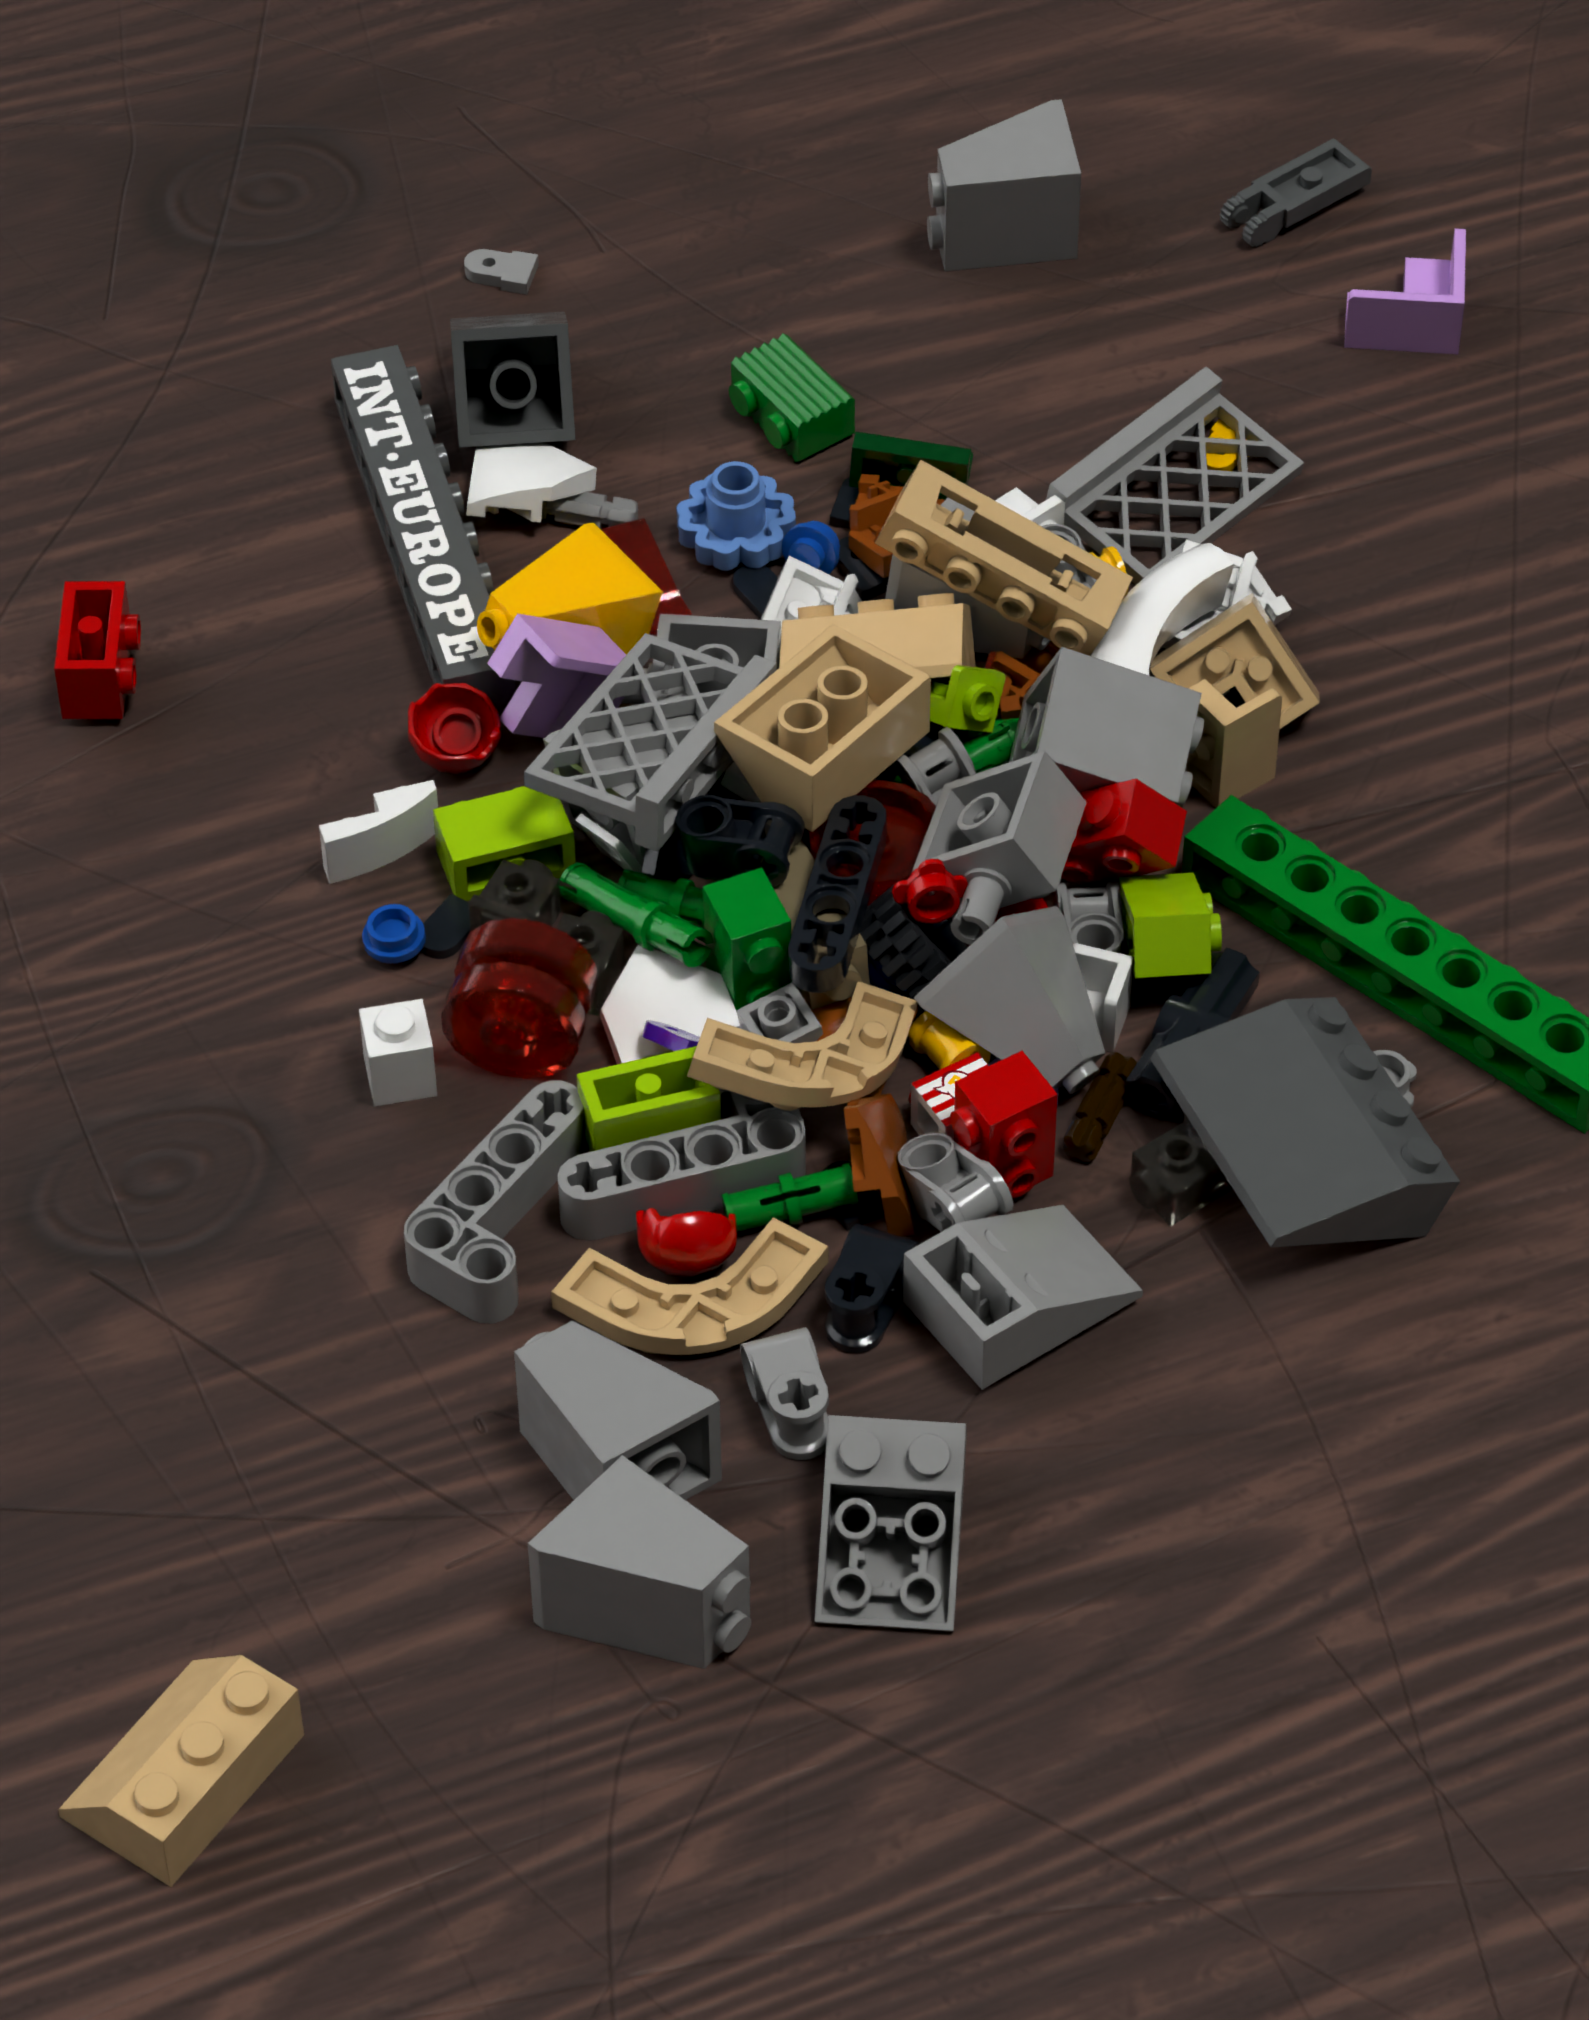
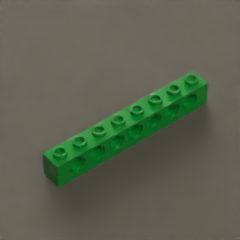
M1232 795L1184 836L1181 873L1194 872L1202 892L1210 893L1213 899L1585 1134L1589 1130V1017L1574 1009L1568 1001L1561 997L1553 996L1523 977L1512 966L1502 964L1473 946L1462 935L1444 928L1420 913L1414 905L1399 900L1370 882L1361 872L1351 870L1322 852L1313 842L1301 839L1271 820L1263 811L1248 806Z

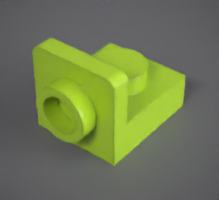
M956 665L952 669L950 681L933 679L930 693V721L948 728L992 733L1006 679L1005 674L994 669Z

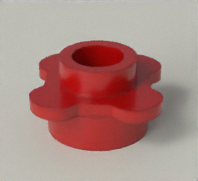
M928 859L923 861L910 874L909 879L895 883L892 888V895L897 903L908 904L910 913L916 920L923 923H938L948 919L957 911L960 905V898L963 897L968 882L964 876L953 875L948 872L943 861Z

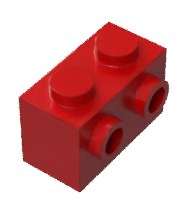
M65 581L54 666L62 719H123L125 695L135 694L136 661L135 658H130V650H140L141 620L139 614H130L125 581Z
M1136 778L1079 792L1087 803L1077 829L1076 838L1073 841L1061 875L1062 879L1087 888L1105 884L1108 880H1119V877L1139 876L1176 867L1187 814L1185 809Z
M1023 1050L955 1081L954 1111L950 1115L951 1125L954 1130L953 1141L980 1160L988 1161L995 1167L1007 1184L1012 1198L1022 1196L1036 1184L1053 1177L1058 1094Z

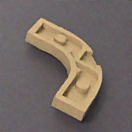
M857 982L845 1020L837 1031L819 1041L791 1043L767 1038L707 1018L687 1077L708 1083L718 1089L729 1090L770 1103L774 1107L786 1111L796 1110L800 1107H826L848 1103L851 1100L864 1097L879 1088L894 1072L902 1054L918 1003L916 1000L863 982Z
M773 1217L734 1264L719 1276L696 1284H665L644 1277L601 1253L588 1248L551 1291L552 1308L611 1340L650 1354L692 1355L722 1350L759 1335L782 1318L827 1265L828 1246Z

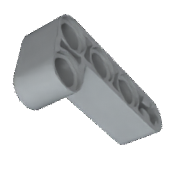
M550 1080L540 1083L531 1089L408 1217L404 1225L407 1271L411 1282L420 1290L479 1323H497L514 1313L519 1300L516 1255L513 1248L503 1238L558 1181L557 1175L560 1167L568 1159L583 1154L586 1149L584 1109L576 1086L563 1080Z
M728 1090V1118L572 1157L560 1167L557 1175L561 1226L566 1233L576 1239L585 1241L598 1240L637 1230L636 1212L639 1210L646 1211L648 1208H655L660 1216H672L693 1211L710 1212L723 1208L721 1194H731L778 1182L777 1175L791 1172L793 1178L804 1176L806 1173V1135L799 1109L792 1111L781 1110L770 1103Z

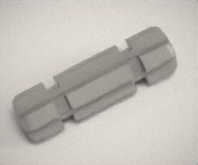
M583 492L555 501H543L542 519L548 520L549 515H554L555 522L576 526L594 522L600 529H602L603 524L609 525L608 531L628 535L633 533L638 520V503L632 499L613 497V502L607 501V495Z

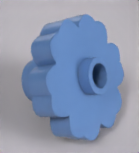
M739 461L724 463L704 480L692 483L689 487V499L681 501L677 504L676 508L680 544L684 547L695 548V556L699 563L713 565L715 568L724 571L732 570L740 562L747 567L757 569L763 567L769 561L780 558L783 555V538L796 525L793 497L786 493H777L775 479L768 476H759L753 466Z

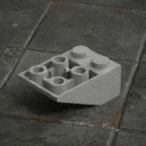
M1064 1205L958 1222L904 1253L903 1302L982 1390L1143 1296V1290Z
M828 1415L815 1623L954 1632L967 1444V1427L965 1423Z

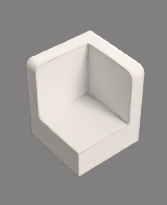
M1074 943L1073 947L1105 1051L1114 1052L1131 1005L1134 957Z

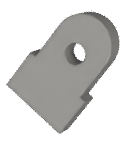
M477 249L467 254L464 259L465 276L471 282L501 287V291L526 295L539 266L538 254L519 251L507 253L489 249Z

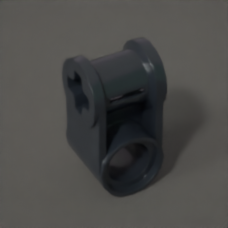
M701 795L685 802L678 810L676 816V823L688 870L696 877L703 879H727L762 867L772 887L780 885L785 881L789 873L790 863L787 858L791 848L800 842L805 832V823L802 817L794 809L777 802L760 803L725 799L714 795ZM768 820H772L771 825L766 824ZM767 863L771 864V867L768 869L766 868Z
M855 1224L851 1228L844 1242L841 1255L825 1284L826 1301L831 1307L827 1315L825 1331L827 1339L834 1347L844 1352L860 1353L871 1350L882 1341L903 1299L904 1253L921 1243L860 1224Z

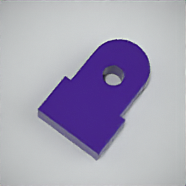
M646 1020L642 1037L672 1051L695 1047L700 1039L699 1036L677 1027L652 1020Z

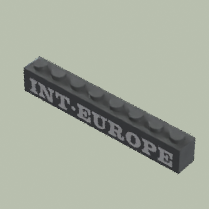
M398 345L331 358L335 403L433 684L466 683L486 693L496 709L503 710L516 692L515 681L517 680L500 678L487 664L495 650L492 647L485 646L477 632L478 617L481 612L485 611L490 593L494 591L490 569L487 562L477 564L475 557L479 556V545L476 531L472 522L463 523L461 517L465 516L461 490L457 482L448 483L447 477H450V466L444 444L433 443L432 439L436 438L435 422L430 405L419 404L418 400H422V390L417 369L415 366L406 367Z

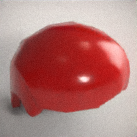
M435 683L416 702L412 701L409 705V742L422 762L441 773L459 774L475 769L482 765L495 751L500 741L501 721L498 710L486 693L466 683L443 685Z
M655 1208L636 1212L637 1237L640 1251L650 1265L666 1275L688 1278L711 1272L727 1260L735 1250L737 1242L735 1214L729 1213L727 1218L718 1213L693 1211L672 1216H660Z

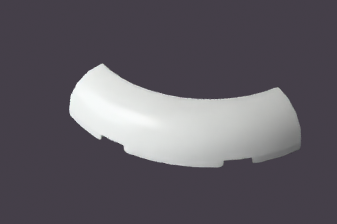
M1211 543L1197 545L1151 571L1125 596L1108 631L1090 656L1149 675L1151 662L1165 641L1169 642L1188 624L1222 606L1235 563L1221 548Z

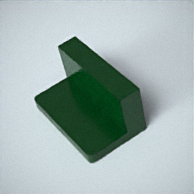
M855 432L851 453L849 487L859 488L858 483L861 474L880 475V482L887 480L890 482V486L903 487L920 460L968 485L973 452L968 448ZM939 493L938 499L946 500L947 496Z

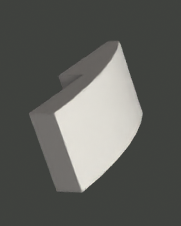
M434 780L374 793V813L348 817L319 825L323 867L329 884L351 879L385 866L410 853L435 834L433 809L438 808L437 789Z

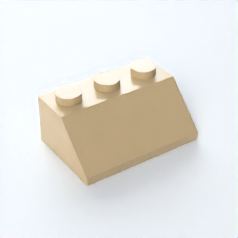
M954 593L918 596V608L894 610V599L857 602L858 613L834 615V605L797 608L798 619L782 621L779 668L829 626L835 624L930 675L931 682L933 679L950 680L954 666L976 667L971 608L968 604H955Z
M832 624L714 722V732L761 802H777L794 809L802 817L805 828L814 832L828 819L831 809L837 802L843 798L858 794L930 732L931 676Z
M243 1655L192 1660L58 1809L59 1816L172 1887L304 1736L298 1689Z

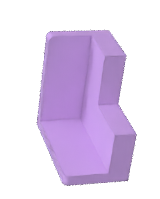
M1454 228L1451 260L1405 257L1403 292L1358 289L1347 292L1344 348L1458 354L1465 304L1466 229Z
M517 613L487 663L500 678L522 681L500 716V721L513 734L545 738L551 732L562 729L626 654L600 627ZM618 697L612 701L615 708L620 706L624 697Z

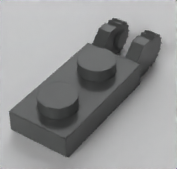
M1333 138L1251 182V186L1238 192L1236 196L1232 195L1223 204L1222 209H1220V220L1226 226L1233 229L1241 224H1246L1241 233L1243 235L1242 238L1249 245L1257 248L1259 245L1262 246L1264 242L1268 243L1275 239L1283 226L1288 228L1370 184L1372 168ZM1262 208L1263 210L1257 215L1259 209Z

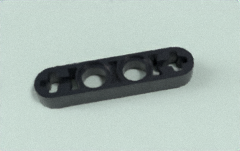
M865 795L846 797L837 802L830 811L788 947L789 976L793 984L801 990L811 993L827 992L841 985L847 976L887 843L886 809L875 798ZM857 824H862L859 832V841L850 839V831H854ZM840 864H852L862 869L859 873L850 877H839L829 872L834 866ZM828 908L840 909L848 914L845 918L836 922H825L815 917L817 913ZM818 945L827 947V956H823L820 963H814L818 953Z

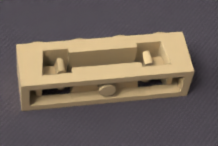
M922 460L919 461L901 490L875 541V544L892 552L899 560L921 568L946 582L952 589L966 593L997 610L1006 619L1018 622L1051 640L1057 647H1065L1089 656L1108 631L1133 579L1132 576ZM939 493L975 511L971 521L963 519L964 512L956 508L951 512L937 504ZM1063 560L1095 578L1097 581L1090 589L1072 579L1074 572L1064 570L1062 574L1055 570V568Z

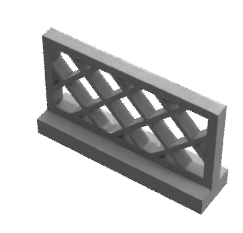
M1204 367L1049 485L1046 500L1056 495L1065 502L1064 526H1068L1076 531L1079 537L1100 555L1103 548L1115 547L1122 557L1127 574L1133 577L1132 582L1136 585L1151 571L1180 554L1186 539L1199 544L1214 542L1299 476L1305 463L1222 396L1219 392L1223 380L1208 367ZM1218 417L1235 431L1236 439L1205 437L1204 426ZM1171 451L1196 453L1197 469L1166 467V455ZM1206 453L1222 455L1225 453H1237L1238 472L1207 470ZM1247 456L1266 457L1277 465L1279 469L1273 474L1250 473L1247 467ZM1132 481L1158 482V499L1127 497V485ZM1167 483L1198 485L1199 501L1168 499ZM1208 486L1239 488L1240 499L1234 504L1209 502ZM1094 510L1119 512V529L1097 527L1086 516ZM1128 513L1159 515L1160 531L1129 529ZM1169 515L1200 517L1201 530L1195 534L1170 532ZM1130 546L1160 547L1162 550V560L1148 569L1131 555Z
M645 633L524 771V786L634 826L635 844L658 852L678 828L676 816L680 807L692 798L705 795L734 761L715 734L714 722L777 670V662L754 655L745 667H741ZM652 658L672 665L674 669L645 674L642 667ZM717 681L728 686L726 689L700 693L696 684ZM683 686L687 696L658 701L654 691ZM641 694L645 702L643 704L615 708L612 701L618 697ZM696 713L699 721L696 724L670 728L666 718ZM654 721L658 731L628 736L624 726ZM611 728L615 737L591 743H585L582 738L587 732ZM666 748L669 754L666 759L641 764L636 755L639 752ZM623 755L628 766L597 771L593 760ZM581 764L585 774L563 777L552 773V770L558 767ZM636 782L639 791L629 801L609 794L605 789Z

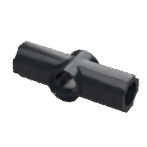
M1227 947L1222 952H1211V974H1196L1181 997L1173 994L1165 1002L1156 1020L1150 1045L1126 1079L1125 1095L1136 1104L1138 1111L1156 1119H1159L1162 1115H1174L1180 1105L1150 1058L1156 1049L1238 1018L1257 989L1260 974L1250 964L1245 954Z

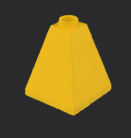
M594 522L583 524L491 592L485 611L481 612L478 617L477 632L482 643L495 650L518 613L600 627L627 655L645 633L649 634L663 591Z

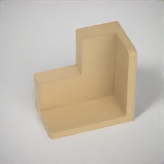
M1253 593L1154 657L1150 666V670L1155 678L1185 688H1189L1204 679L1221 694L1235 686L1245 702L1273 688L1282 696L1280 729L1320 703L1317 688Z
M1205 679L1189 687L1188 689L1202 693L1197 716L1204 719V728L1200 742L1194 753H1189L1185 771L1193 775L1192 786L1217 808L1230 795L1238 799L1274 779L1282 696L1272 688L1236 708Z

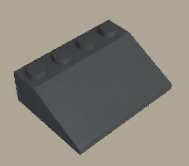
M1336 997L1284 999L1156 1049L1150 1058L1271 1248L1425 1237L1460 1183V1180L1443 1157L1441 1150L1422 1126L1408 1101L1401 1095L1380 1064L1378 1057L1370 1049L1349 1018L1347 1011L1340 1005Z

